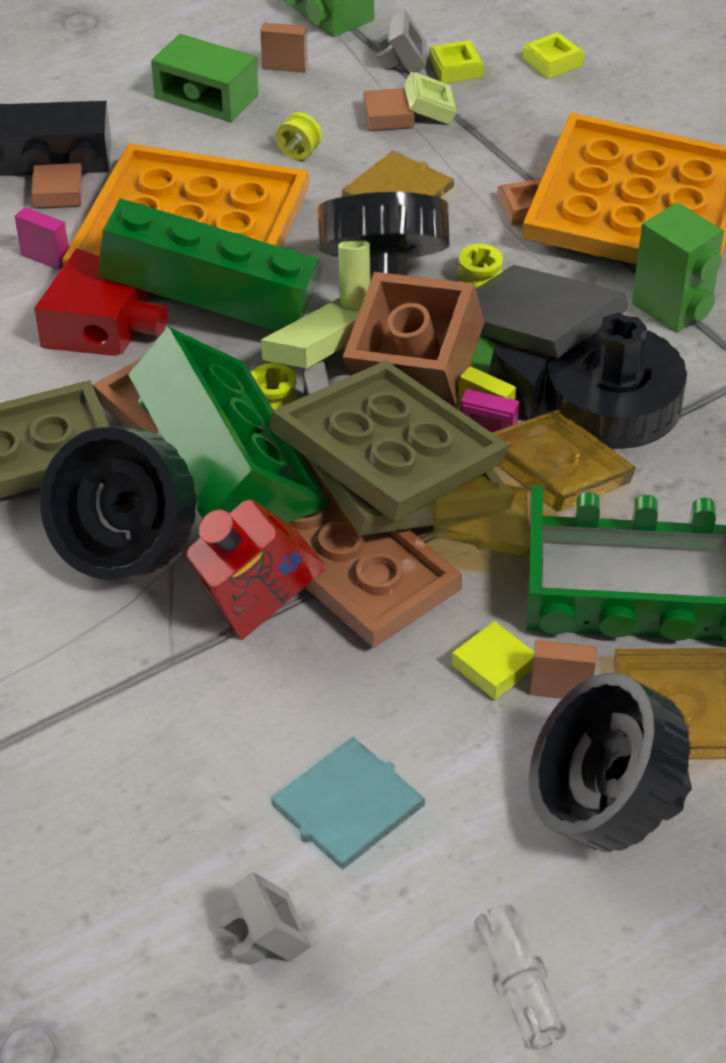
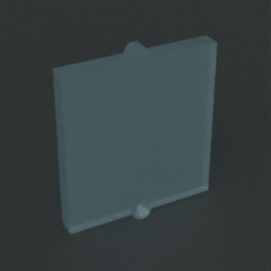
M353 736L272 796L271 805L300 831L302 842L308 843L311 841L341 870H344L424 807L425 798L395 773L394 763H384Z

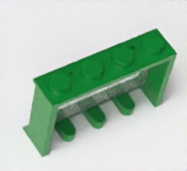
M532 485L528 523L526 630L546 631L551 634H564L568 632L605 634L610 637H661L675 641L686 639L726 641V525L715 524L716 505L712 499L699 498L693 502L689 523L658 522V501L652 495H641L635 499L632 520L599 519L600 497L593 492H583L578 495L575 517L543 516V486Z

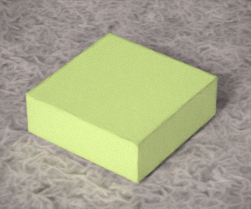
M411 72L404 83L410 111L450 125L457 113L451 86L422 74Z

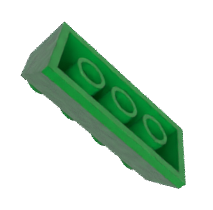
M119 198L102 231L98 277L278 331L304 317L322 273L323 264L319 258L302 254L292 249L279 247L243 234L233 233L194 219L184 218L141 203Z
M168 326L128 375L140 395L138 397L140 406L150 414L158 428L157 434L163 437L169 444H172L187 463L188 470L195 484L194 490L198 502L197 511L200 516L204 518L215 510H224L230 513L242 502L251 499L287 523L324 511L330 504V501L300 452L294 450L288 443L269 430L273 408L247 365Z

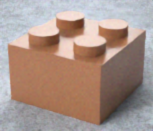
M374 272L343 354V360L349 375L352 376L386 360L456 408L459 400L460 376L471 365L485 323L475 284Z

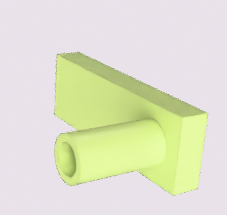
M348 240L338 244L340 298L261 339L262 360L307 369L347 346L371 281L370 247L368 242Z

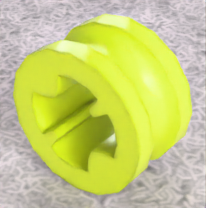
M294 112L288 116L275 133V140L280 150L289 158L295 160H305L323 139L320 125L310 115L302 112ZM296 133H298L303 139H299Z
M473 244L465 247L458 257L459 282L474 283L475 288H478L500 274L503 266L502 253L497 248L486 244Z
M267 363L256 367L251 372L273 410L297 400V377L295 371L289 366L280 363Z

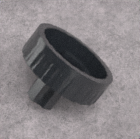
M410 192L361 193L327 200L318 206L319 251L333 257H339V243L348 240L366 241L370 247V279H372L374 272L408 276L407 258L432 255L449 247V204L446 200L436 196Z
M620 312L602 317V326L594 334L559 358L549 356L545 386V406L554 423L565 433L581 442L612 449L644 446L664 437L679 421L687 381L686 364L684 359L681 358L679 351L666 339L647 330V327L639 317L625 316ZM643 375H651L649 381H643L641 388L632 391L642 383Z
M98 427L89 429L75 435L64 443L55 453L45 471L40 490V512L44 530L58 555L80 573L104 580L146 575L166 566L172 558L181 552L183 545L188 541L196 517L197 497L194 490V480L188 470L187 463L179 455L178 450L156 433H151L142 428ZM100 483L103 484V488L100 493L99 507L104 519L110 526L118 530L130 531L131 538L126 537V532H115L105 527L101 522L96 509V492Z
M621 673L599 674L574 687L562 698L547 718L533 750L529 769V791L533 808L539 819L552 831L591 849L612 852L614 850L621 851L627 849L629 846L641 842L660 825L663 819L667 821L682 812L685 799L692 790V785L688 772L691 747L689 742L690 733L681 709L677 708L675 702L670 698ZM596 785L600 793H596ZM608 799L615 801L613 804L607 805Z

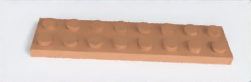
M141 358L93 384L101 406L124 427L142 428L157 434L158 428L150 414L140 406L138 402L140 395L128 375ZM301 454L330 501V504L324 511L288 522L297 529L328 567L305 588L373 649L462 590V573L409 529L359 536L308 459Z

